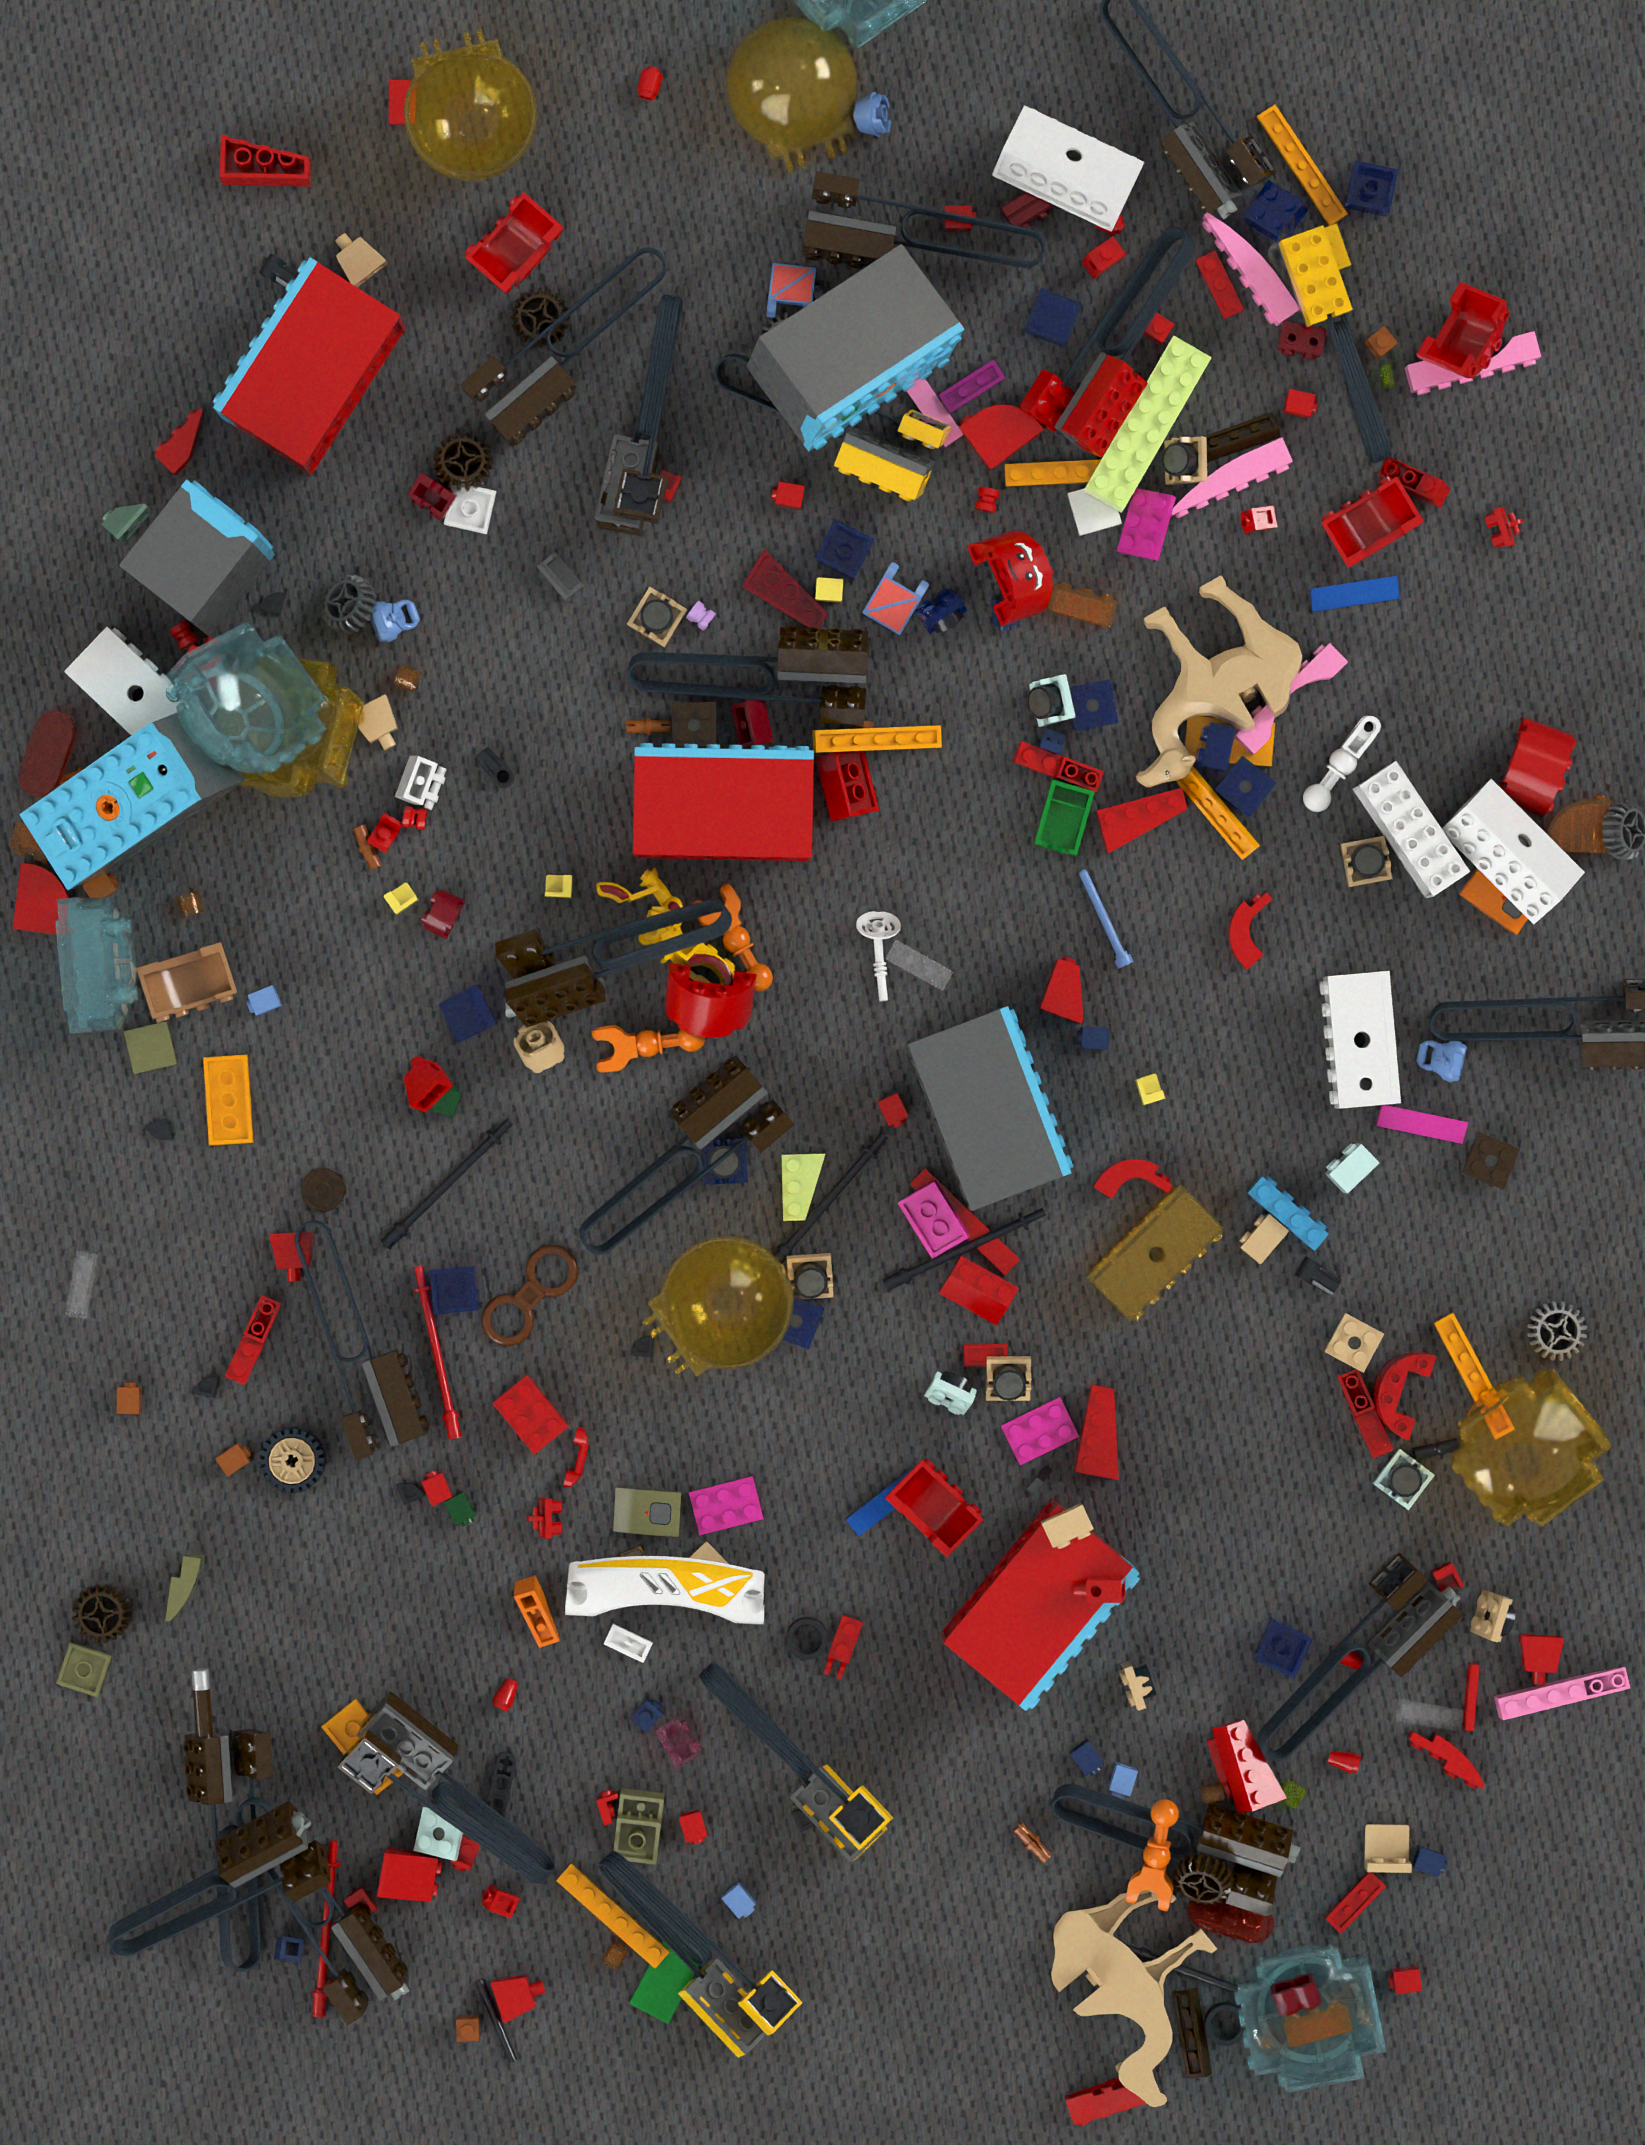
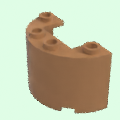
M221 942L200 948L198 951L137 968L152 1019H156L157 1023L170 1019L169 1016L175 1014L176 1018L188 1015V1010L196 1008L197 1011L210 1008L209 1003L220 1000V1003L232 1000V995L237 993Z

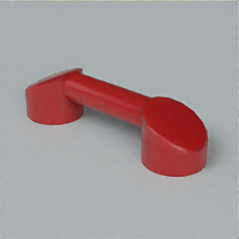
M577 1427L573 1443L580 1445L574 1471L567 1470L563 1487L571 1488L579 1480L583 1472L589 1443L586 1431L581 1427Z

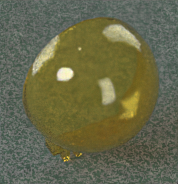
M784 17L774 19L753 29L742 39L733 52L727 69V97L737 122L750 136L766 146L770 161L783 158L788 173L793 171L789 155L796 153L798 164L802 169L806 165L801 151L825 144L828 156L832 159L835 158V153L830 142L838 140L842 154L848 153L843 138L854 134L850 115L857 97L858 80L855 64L847 46L830 29L806 18Z
M482 29L476 30L478 44L471 45L470 35L468 32L463 33L465 47L442 52L439 40L435 39L433 40V47L436 53L428 55L427 45L425 42H421L422 56L411 59L414 78L406 93L404 105L406 133L413 149L422 161L437 173L453 180L467 182L484 181L502 175L515 166L523 157L535 135L537 107L530 83L521 70L501 54L498 39L485 42Z
M733 1236L706 1239L691 1246L676 1259L667 1273L661 1294L647 1302L654 1314L645 1319L643 1323L646 1326L654 1322L656 1318L659 1319L662 1325L653 1329L650 1334L654 1337L663 1330H666L679 1350L668 1357L667 1360L669 1363L674 1362L681 1355L686 1360V1363L676 1368L675 1372L677 1374L689 1366L696 1377L709 1368L736 1369L750 1366L764 1359L776 1349L788 1332L794 1307L791 1281L784 1266L773 1253L754 1241Z

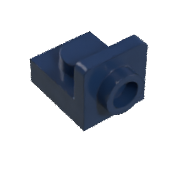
M1046 728L1038 748L1060 755L1066 735Z
M646 1698L629 1719L647 1733L659 1717L663 1715L661 1710L663 1706L655 1699L650 1701Z

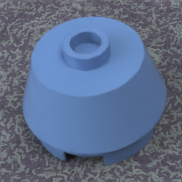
M873 92L856 101L853 117L861 133L879 137L881 134L889 132L891 120H887V108L890 107L886 95Z

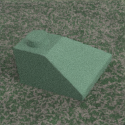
M146 504L118 507L113 511L110 509L103 516L102 520L104 522L101 525L124 544L151 514L152 510Z

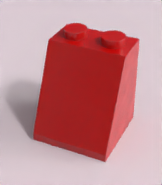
M1063 956L1062 959L1058 958L1055 961L1038 1009L1082 1024L1083 1007L1080 967L1075 965L1076 960Z
M387 1847L384 1853L377 1897L431 1902L432 1896L437 1897L439 1884L435 1883L436 1875L441 1874L443 1862H440L437 1856Z

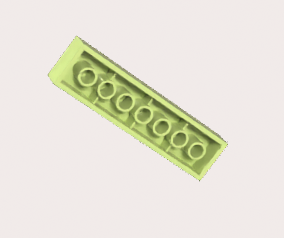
M1176 336L1172 337L1147 380V386L1118 430L1085 487L1084 491L1122 513L1212 357Z

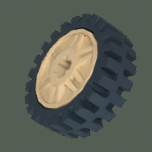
M290 1427L275 1432L267 1439L262 1447L259 1462L265 1480L272 1487L281 1492L299 1493L311 1488L320 1479L325 1468L326 1456L323 1446L316 1436L302 1428ZM290 1455H293V1458H298V1461L295 1463V1466H292V1463L288 1464L287 1460L290 1458Z

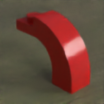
M1258 893L1249 901L1252 904L1251 906L1242 901L1230 920L1228 929L1230 948L1236 960L1245 970H1248L1263 956V953L1254 945L1250 938L1249 926L1252 918L1272 900L1267 893L1263 895Z
M1128 1159L1114 1163L1105 1169L1093 1184L1094 1188L1111 1199L1125 1181L1132 1178L1146 1179L1166 1193H1169L1173 1186L1169 1184L1171 1179L1162 1173H1159L1158 1176L1155 1174L1159 1168L1158 1165L1140 1159Z

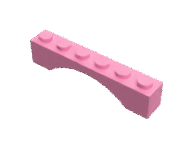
M1535 331L1511 338L1505 348L1491 358L1488 368L1482 369L1476 376L1481 375L1482 379L1493 376V371L1502 369V373L1515 370V366L1523 364L1524 367L1537 364L1536 360L1541 357ZM1427 361L1409 364L1405 367L1411 393L1417 392L1418 395L1431 392L1430 388L1437 386L1439 390L1452 386V382L1459 381L1460 384L1473 381L1472 378L1462 377Z
M1330 643L1326 647L1322 644L1313 652L1315 657L1310 662L1306 659L1301 664L1300 672L1291 686L1290 694L1308 683L1331 679L1348 661ZM1267 704L1263 708L1259 705L1250 714L1253 717L1256 729L1251 731L1235 729L1237 734L1234 738L1251 755L1255 754L1270 739L1274 716Z

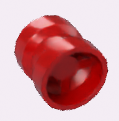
M979 487L977 494L980 498L975 502L974 509L995 513L997 507L995 500L999 498L1000 491Z
M188 620L179 623L169 630L171 636L178 640L177 645L180 650L189 647V643L194 644L199 640L197 634L192 632L191 624Z
M405 806L402 827L410 828L413 826L418 830H425V818H427L428 809L420 808L417 810L412 806Z

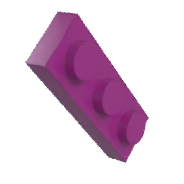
M993 359L938 394V397L948 413L951 414L1005 380V376Z

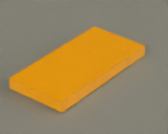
M1193 717L1187 720L1185 748L1197 761L1272 767L1275 723L1273 722L1271 727L1270 739L1255 754L1251 755L1234 738L1237 732L1235 731L1236 727L1215 717Z
M248 1055L204 1057L209 1145L254 1143Z
M355 1699L321 1727L344 1755L359 1740L357 1735L368 1713L358 1700ZM398 1768L392 1772L398 1778L404 1774ZM385 1776L383 1783L374 1793L378 1795L393 1781Z

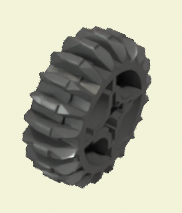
M347 574L346 577H340L339 582L333 581V587L328 588V594L323 596L325 602L321 603L324 608L321 611L324 616L323 620L330 628L339 633L351 634L352 631L358 632L359 626L365 627V622L371 621L369 616L375 613L373 607L377 605L374 601L377 597L374 593L375 589L369 581L356 575Z
M1628 801L1612 803L1611 807L1607 808V813L1604 814L1605 820L1601 822L1603 825V830H1601L1603 832L1602 840L1605 841L1604 848L1607 849L1608 854L1612 855L1613 858L1629 860L1638 858V855L1643 853V848L1645 847V813L1642 812V807L1638 806L1637 803Z

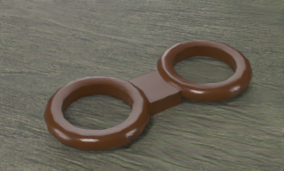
M550 1244L540 1247L531 1254L526 1266L528 1282L516 1295L503 1294L496 1296L487 1303L483 1310L481 1322L483 1330L490 1340L498 1345L513 1346L520 1344L528 1338L533 1329L534 1316L532 1309L544 1296L556 1297L564 1295L575 1284L578 1266L571 1252L562 1246ZM550 1253L563 1257L569 1266V1276L566 1282L556 1288H548L541 1285L536 1279L534 1272L537 1261L542 1256ZM513 1303L524 1312L525 1324L522 1331L516 1336L502 1337L492 1328L491 1314L498 1305Z

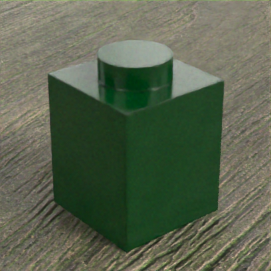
M453 1085L434 1104L432 1111L454 1118L463 1094L459 1092L460 1087Z
M464 1491L444 1501V1505L456 1526L461 1524L464 1527L474 1521L473 1517L476 1516V1512Z

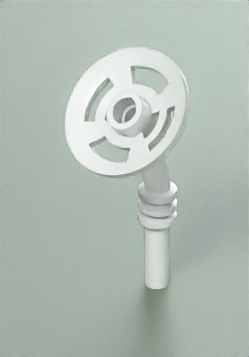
M872 911L861 915L857 920L856 927L862 935L874 939L875 963L873 966L876 967L874 968L876 972L874 976L877 977L879 1001H888L885 977L887 975V972H885L887 967H884L886 962H884L882 939H888L898 934L901 924L899 919L890 913ZM872 919H883V921L876 920V921H873L872 923H871L869 920H872ZM890 923H892V924L894 925V927H895V929L892 930V931H891L892 927H891Z

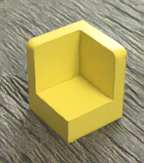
M817 578L815 601L842 603L843 579Z
M547 875L545 897L572 898L573 876Z
M404 883L394 891L384 895V898L396 915L419 900L408 883Z
M1156 1074L1135 1080L1143 1105L1165 1099Z

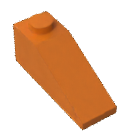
M536 1575L516 1581L514 1598L538 1647L541 1648L559 1642L560 1638Z

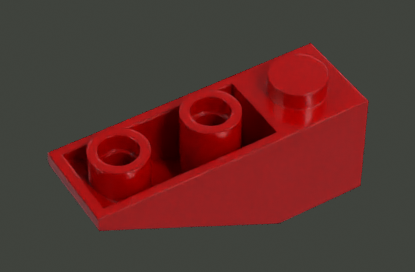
M201 408L197 411L195 409L191 411L186 417L188 421L182 427L180 425L177 426L171 433L173 437L167 443L163 441L155 450L157 453L154 456L175 476L192 459L205 413Z
M1393 458L1385 460L1377 475L1383 479L1391 476L1392 479L1398 477L1406 492L1438 508H1441L1451 490L1443 480Z

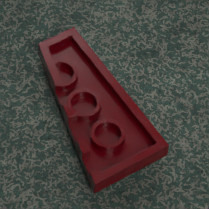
M764 549L744 581L742 588L805 627L820 628L828 613Z

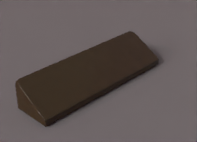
M1271 412L1203 436L1206 437L1207 463L1281 437L1280 429L1273 413Z
M1198 1987L1172 1991L1186 2077H1208L1212 2074Z

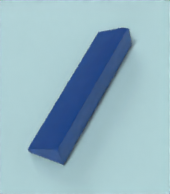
M1392 576L1310 589L1312 612L1399 599L1398 577Z
M911 1469L846 1518V1521L858 1536L895 1509L885 1499V1496Z

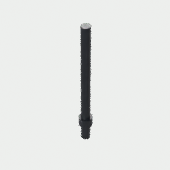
M1124 1943L1143 1962L1161 1957L1150 1953V1950L1142 1947L1139 1949ZM1182 1964L1172 1969L1178 1973L1246 1997L1248 1992L1247 1988Z

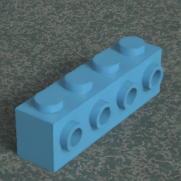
M1259 1176L1246 1193L1311 1250L1315 1251L1329 1235L1325 1231L1327 1226L1318 1219L1313 1221L1309 1217L1310 1212L1302 1205L1297 1207L1292 1202L1294 1198L1285 1190L1282 1193L1275 1188L1277 1183L1269 1176L1266 1178Z

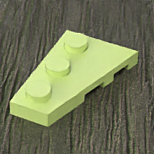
M825 1154L782 1155L783 1221L806 1220Z

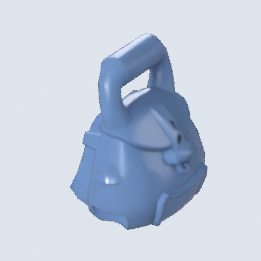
M400 600L393 604L384 601L376 602L377 605L373 607L375 613L369 616L378 640L386 643L395 640L402 631L413 629L420 621L415 604L409 600ZM404 605L407 607L412 623H406L401 609Z
M1427 1040L1420 1044L1416 1061L1421 1068L1436 1072L1447 1082L1458 1081L1461 1077L1467 1047L1460 1041H1449L1448 1043L1441 1044L1436 1041ZM1431 1046L1434 1048L1431 1064H1425L1428 1047Z

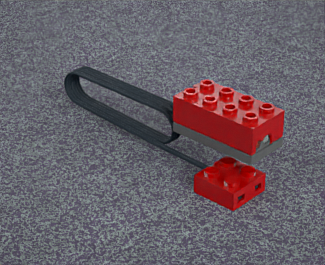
M1169 228L1159 236L1098 324L1063 379L1060 380L1055 374L1042 369L1019 406L1027 414L1035 418L1043 428L1052 432L1058 429L1079 449L1102 457L1148 384L1139 374L1133 372L1134 370L1126 363V360L1195 250L1194 240L1182 228ZM1183 239L1179 250L1123 339L1116 346L1106 348L1108 336L1168 249L1177 240ZM1097 337L1098 347L1104 353H1100L1075 393L1065 384ZM1125 352L1121 360L1114 357Z

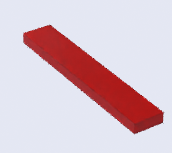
M925 1168L910 1183L917 1191L936 1180L970 1234L969 1241L991 1232ZM998 1238L977 1247L1004 1275L1020 1260Z

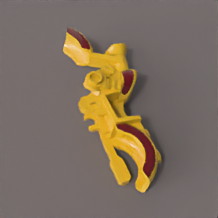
M655 867L652 871L647 869L640 877L643 882L639 886L647 887L648 889L633 895L624 887L612 882H598L596 884L599 896L610 898L617 903L627 900L630 903L653 894L661 907L652 906L651 910H648L646 918L683 907L681 900L672 896L658 878V872ZM682 923L638 935L639 942L643 945H650L651 943L655 944L683 934L680 928ZM704 942L665 955L660 961L661 963H666L670 959L674 964L707 967L715 972L721 984L733 986L735 965L727 958L722 959L717 955L718 951L710 944H707V946ZM690 969L689 978L691 980L710 983L702 975H697Z

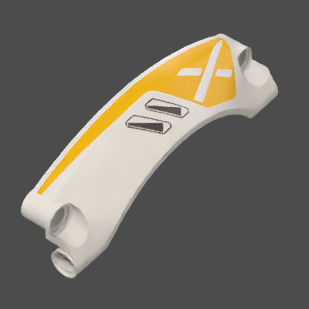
M629 1556L571 1562L568 1570L565 1615L596 1616L613 1609L628 1606L673 1605L706 1611L734 1623L764 1624L765 1574L759 1570L725 1563L668 1556Z

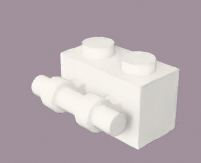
M409 756L395 797L414 805H423L426 799L424 808L432 810L434 803L438 801L439 796L437 794L440 786L445 782L446 778L444 775L447 769L438 766L435 773L437 763L420 756Z

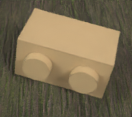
M1268 1213L1265 1216L1261 1214L1254 1222L1256 1227L1251 1233L1247 1231L1239 1240L1242 1243L1239 1247L1258 1264L1263 1263L1289 1232L1288 1229Z
M1082 1503L1041 1521L1052 1547L1057 1546L1058 1549L1071 1544L1069 1541L1078 1537L1080 1540L1091 1535L1090 1531L1093 1530V1526Z

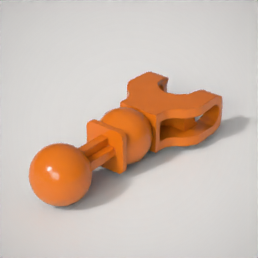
M725 883L720 888V894L725 907L731 913L732 923L728 931L723 934L724 947L734 953L732 955L733 958L737 955L739 956L747 970L746 973L757 974L755 991H764L772 984L773 974L769 967L764 964H758L749 948L753 946V943L750 944L749 933L745 928L739 926L741 922L738 918V913L741 908V901L732 886ZM696 900V901L692 902V904H695V903H698V902H702V901H701V900ZM721 912L712 913L697 919L705 927L714 923L719 918Z
M617 1025L597 1027L591 1031L592 1037L595 1040L609 1041L615 1049L611 1057L600 1059L597 1062L596 1070L598 1072L620 1071L627 1065L630 1059L638 1058V1054L643 1057H652L659 1051L660 1054H663V1048L680 1046L685 1051L695 1052L703 1047L706 1037L692 1035L681 1029L678 1033L661 1035L660 1030H657V1033L652 1030H644L636 1035V1033L625 1032Z
M1159 1800L1151 1808V1819L1156 1824L1154 1837H1150L1147 1846L1143 1851V1859L1145 1861L1143 1868L1131 1876L1126 1896L1127 1903L1135 1904L1140 1892L1151 1890L1158 1896L1159 1910L1166 1912L1169 1909L1174 1890L1173 1882L1166 1873V1867L1171 1859L1169 1850L1171 1842L1167 1841L1169 1827L1173 1826L1179 1817V1810L1176 1804L1170 1800Z

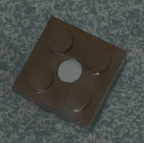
M716 702L672 703V744H675V748L684 747V744H698V747H707L708 744L717 745Z
M1478 1132L1474 1143L1470 1147V1152L1466 1156V1163L1462 1173L1504 1190L1520 1149Z

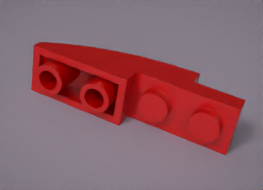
M1023 741L1019 742L1012 761L1030 768V770L1095 792L1098 790L1104 771L1067 757L1059 756Z
M261 1295L227 1369L226 1378L244 1386L246 1385L282 1303Z
M1354 1369L1338 1376L1337 1378L1372 1458L1375 1459L1393 1451V1447L1375 1410L1376 1408L1359 1370Z
M1410 1730L1407 1736L1411 1741L1410 1745L1420 1751L1422 1748L1431 1751L1429 1755L1439 1761L1444 1758L1441 1766L1446 1769L1445 1774L1454 1779L1457 1776L1465 1780L1464 1784L1473 1789H1476L1477 1786L1481 1789L1484 1788L1485 1785L1474 1766L1453 1744L1435 1732L1429 1740Z

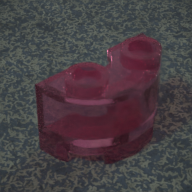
M678 1718L655 1731L676 1769L698 1757L699 1752L702 1750L696 1739L692 1740L688 1733L691 1729L685 1720L680 1721Z

